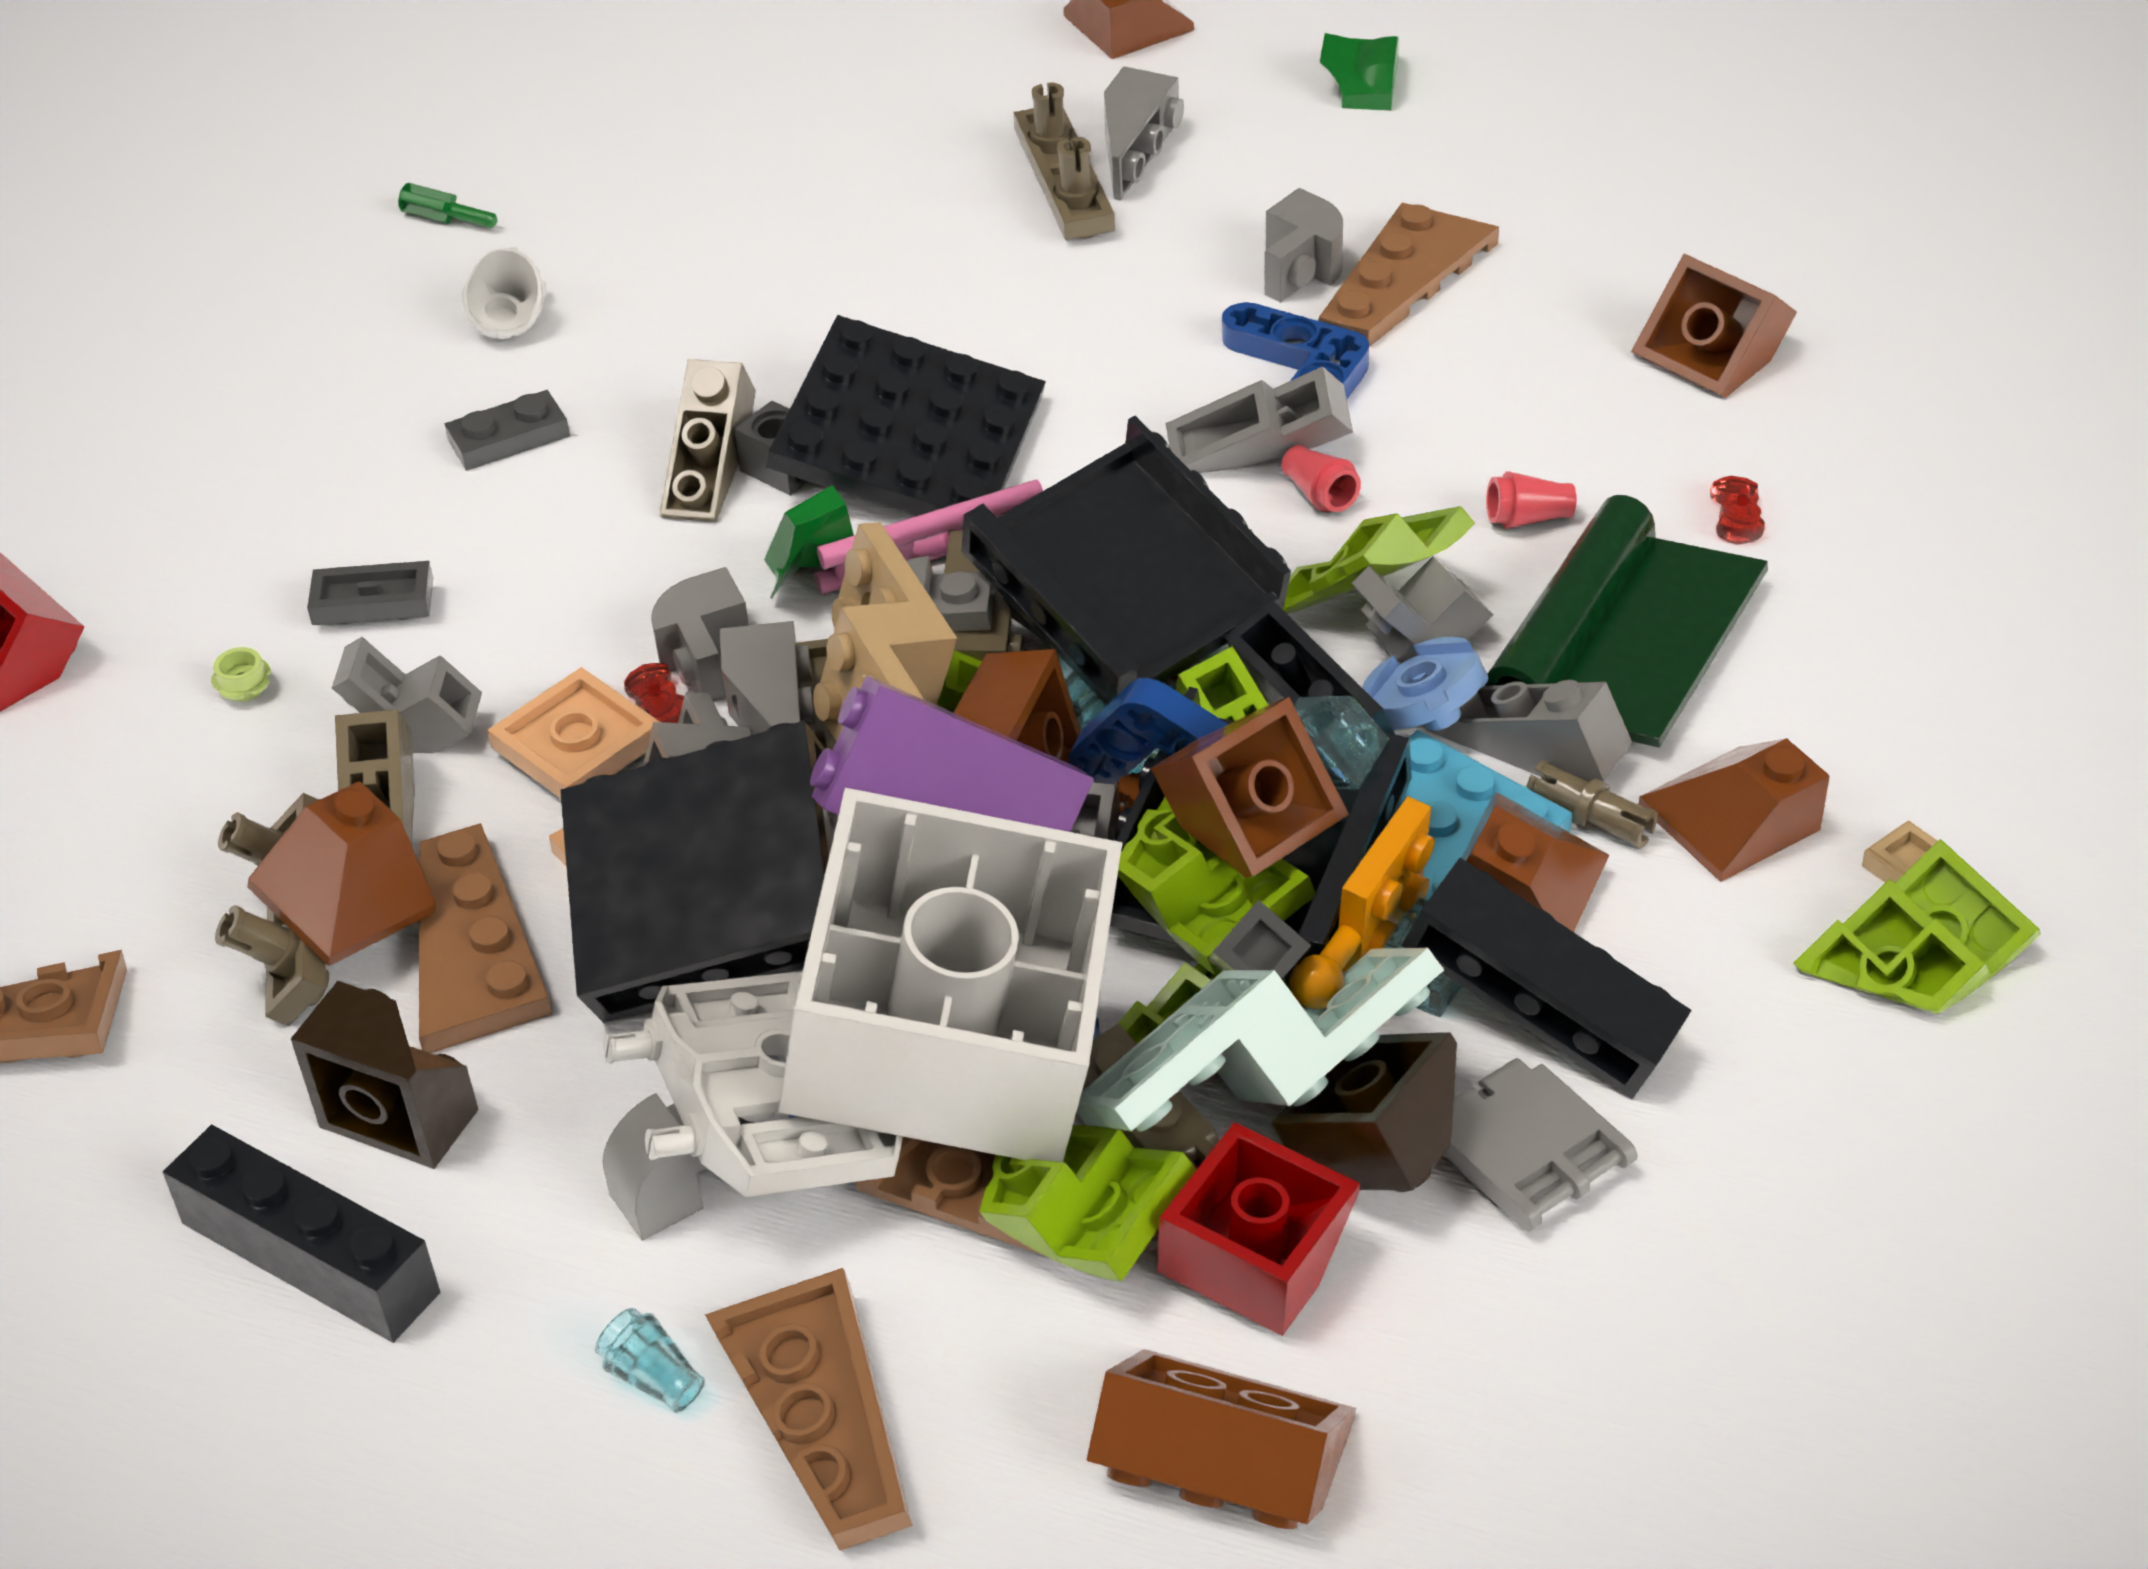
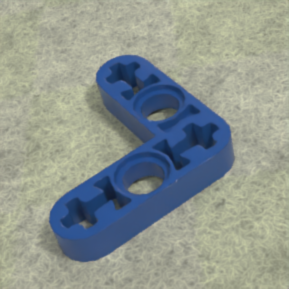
M1250 302L1231 305L1223 311L1221 316L1222 342L1228 349L1298 370L1291 380L1323 366L1344 385L1346 398L1348 399L1368 371L1370 345L1368 339L1356 331ZM1297 339L1304 340L1306 342L1291 344L1285 343L1284 341Z
M1138 678L1132 681L1083 727L1068 758L1071 765L1078 767L1094 778L1093 782L1115 784L1117 781H1120V777L1127 775L1155 749L1158 748L1171 756L1197 739L1228 724L1170 686L1158 680Z

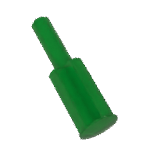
M410 182L404 184L399 193L398 206L404 213L445 224H450L451 218L489 228L496 226L498 221L495 213L456 203L457 196L455 194Z

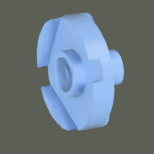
M1440 637L1413 645L1417 656L1399 664L1395 655L1383 661L1368 675L1362 688L1384 709L1393 731L1424 724L1431 731L1442 730L1451 726L1461 717L1459 707L1469 701L1487 683L1489 679L1480 656L1476 650H1473L1471 643L1461 637Z

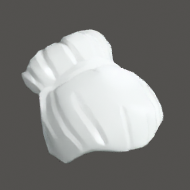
M517 246L493 249L482 256L472 269L462 290V306L469 322L483 335L498 339L513 338L522 335L535 324L544 304L543 300L547 293V282L543 281L540 270L535 266L531 258L525 253L518 251Z

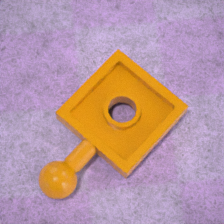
M1407 796L1342 887L1339 928L1320 955H1310L1301 959L1294 966L1290 975L1291 992L1304 1007L1316 1010L1325 1009L1331 998L1344 988L1345 979L1343 973L1371 949L1392 948L1398 932L1397 924L1405 912L1414 915L1419 910L1430 884V880L1423 877L1424 867L1432 854L1435 844L1434 837L1428 835L1431 806Z

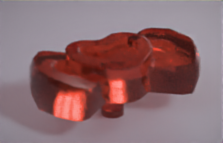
M1733 475L1714 481L1709 490L1710 498L1721 505L1719 520L1715 527L1717 536L1736 545L1753 543L1761 538L1766 528L1765 521L1760 517L1761 508L1758 506V484L1748 478Z
M665 663L642 664L630 672L624 681L626 695L635 699L638 707L658 721L678 723L684 696L677 694L675 684L671 682V670Z

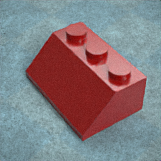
M1 552L0 712L59 679L70 656L75 651L78 640L85 628L82 623Z

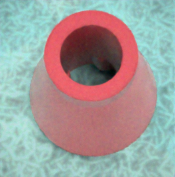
M1303 445L1291 447L1282 458L1281 468L1283 473L1295 482L1319 511L1341 512L1348 509L1357 499L1361 489V480L1355 466L1349 460L1313 451Z
M1506 471L1502 477H1492L1487 486L1486 510L1491 523H1502L1505 529L1556 518H1571L1576 510L1577 495L1573 483H1559Z

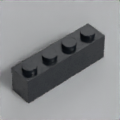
M1460 857L1424 905L1401 945L1403 948H1428L1444 969L1442 974L1631 1100L1656 1068L1692 1011L1673 998L1663 988L1650 983L1615 960L1604 949L1596 947L1556 921L1548 912L1536 908L1498 883L1493 876L1480 871Z
M213 1124L162 1171L183 1225L392 1343L406 1331L441 1293L425 1240Z

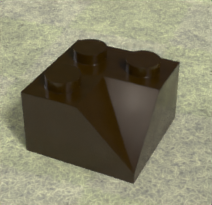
M337 980L291 1037L292 1046L319 1128L435 1169L479 1110L467 1066L449 1055H434L409 1046L396 1000L391 999L379 990H364Z
M1451 1032L1379 1035L1378 1041L1367 1052L1351 1061L1343 1059L1325 1075L1328 1079V1084L1316 1097L1297 1107L1293 1104L1285 1106L1271 1124L1285 1147L1359 1182L1360 1190L1414 1191L1415 1188L1422 1185L1430 1177L1432 1167L1451 1146L1457 1042Z

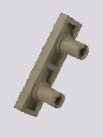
M1046 82L1047 95H1044L1042 83L1035 85L1031 90L1034 108L1013 112L1014 129L1064 239H1086L1096 234L1115 231V213L1090 163L1091 144L1087 139L1077 136L1064 109L1063 86L1056 82Z
M303 792L270 828L246 818L244 814L236 812L231 816V821L227 820L221 829L218 838V849L225 853H232L258 866L303 809L319 799ZM237 905L229 908V914L225 913L222 916L216 929L215 942L222 947L227 946L264 963L266 969L265 1017L289 1026L308 1006H314L321 1000L329 983V972L326 970V963L268 907L267 920L249 913Z

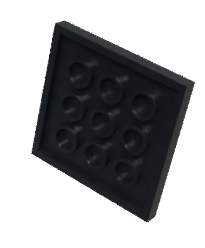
M837 314L769 449L766 468L827 488L833 485L837 491L915 516L1000 491L1005 488L1042 400L1046 381L1026 375L1020 371L1010 370L975 359L967 354L957 353L925 343L914 337L903 336L869 325L866 322L853 320Z

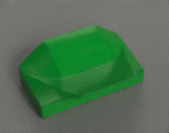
M1324 33L1320 63L1332 74L1339 85L1342 94V108L1391 111L1399 61V36L1358 39Z
M833 485L784 512L764 558V561L776 577L775 587L770 596L771 599L786 579L800 567L821 566L817 555L818 546L854 535L847 505Z

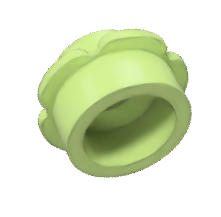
M249 647L232 648L220 654L214 661V673L211 677V684L215 690H219L223 698L238 702L249 701L260 695L269 685L270 680L268 676L271 673V668L255 649Z

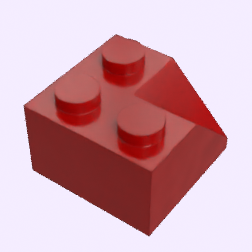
M1234 1122L1159 1217L1157 1272L1283 1336L1319 1287L1358 1197L1360 1183Z

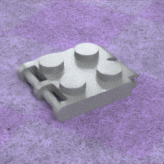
M1514 1058L1478 1081L1479 1086L1483 1088L1477 1092L1467 1088L1454 1097L1451 1146L1443 1154L1516 1224L1527 1232L1542 1224V1214L1569 1196L1578 1200L1590 1192V1182L1614 1166L1618 1165L1621 1168H1626L1638 1159V1153L1633 1143L1543 1063L1531 1069L1518 1058Z

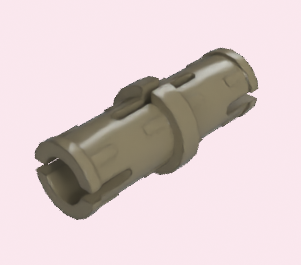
M1546 760L1540 761L1534 768L1535 772L1542 774L1541 779L1531 774L1526 788L1571 811L1573 822L1586 830L1593 825L1632 843L1634 847L1639 849L1643 848L1649 841V838L1642 833L1645 830L1653 834L1658 821L1657 811L1651 808L1647 809L1610 792L1609 784L1597 778L1588 782L1553 766Z

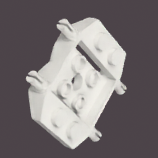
M803 971L662 986L654 1004L652 1018L645 1019L643 1030L613 1034L606 1033L603 1038L604 1056L609 1064L642 1058L656 1062L684 1124L683 1126L647 1129L645 1133V1148L647 1154H649V1159L656 1160L657 1158L686 1154L698 1157L702 1165L745 1197L893 1177L898 1163L903 1136L805 1117L767 1121L774 1116L775 1112L779 1111L793 1012ZM778 1055L784 1062L773 1060L768 1056ZM737 1117H741L742 1119L750 1122L758 1123L741 1125Z

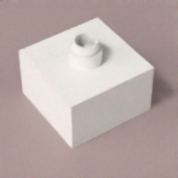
M845 788L794 1007L778 1112L1021 1160L1036 1159L1063 1162L1089 1067L1122 842Z

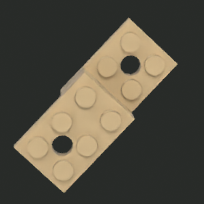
M881 522L858 524L852 549L847 552L845 557V574L840 593L832 604L831 616L835 630L828 638L826 648L827 659L820 683L815 686L813 692V705L816 715L821 721L825 722L836 741L843 728V725L838 723L842 704L853 687L861 688L866 675L937 705L958 639Z

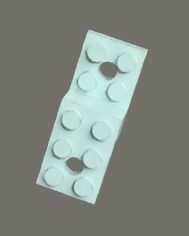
M1428 948L1371 949L1343 973L1345 979L1344 988L1331 998L1325 1009L1320 1010L1303 1008L1275 970H1223L1081 1093L1076 1112L1086 1125L1133 1131L1136 1128L1141 1132L1158 1123L1169 1113L1173 1107L1169 1098L1188 1082L1191 1085H1197L1216 1072L1240 1101L1285 1106L1293 1104L1295 1107L1303 1105L1316 1097L1326 1087L1328 1079L1325 1075L1343 1059L1345 1061L1356 1059L1367 1052L1378 1041L1379 1034L1376 1030L1394 1014L1396 1016L1405 1015L1418 1007L1430 994L1427 985L1442 973L1444 969Z

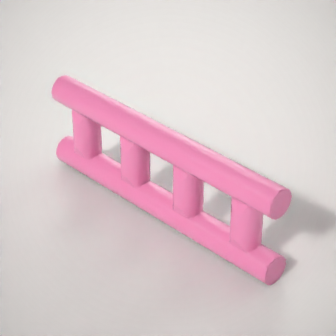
M1035 479L883 527L906 561L923 556H929L930 561L947 556L950 530L963 531V517L965 513L984 504L996 517H999L1043 491L1039 480ZM855 535L817 547L818 559L822 568L825 569L814 573L815 584L820 595L841 589L845 574V557L847 552L852 549Z

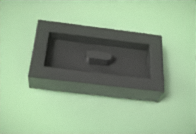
M548 389L535 394H525L516 400L483 411H473L464 417L444 423L448 442L466 471L570 437L567 418Z
M430 561L313 569L307 604L311 624H349L352 622L429 617L434 579Z

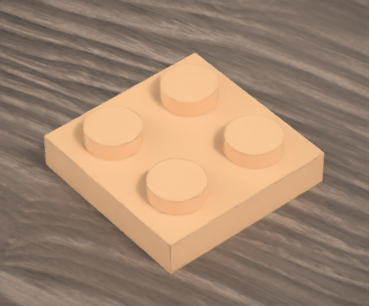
M580 667L489 728L487 733L492 749L561 799V789L582 784L594 776L614 775L645 754L653 722L660 721Z

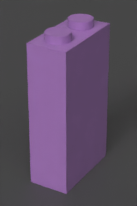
M866 675L861 688L853 687L847 694L838 717V723L843 725V728L833 750L824 749L817 759L811 774L810 785L815 787L811 797L823 809L839 815L845 788L1070 832L1094 778L1076 766Z

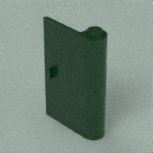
M1628 495L1608 497L1599 507L1487 673L1489 679L1485 686L1506 685L1511 682L1551 684L1564 680H1575L1578 683L1606 682L1632 742L1660 748L1767 573L1768 561L1656 538L1653 514L1645 504Z

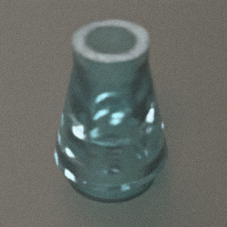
M634 1307L622 1311L609 1322L596 1342L595 1353L603 1359L602 1367L605 1372L663 1402L675 1413L686 1409L698 1397L704 1387L705 1378L691 1366L653 1313L642 1314Z

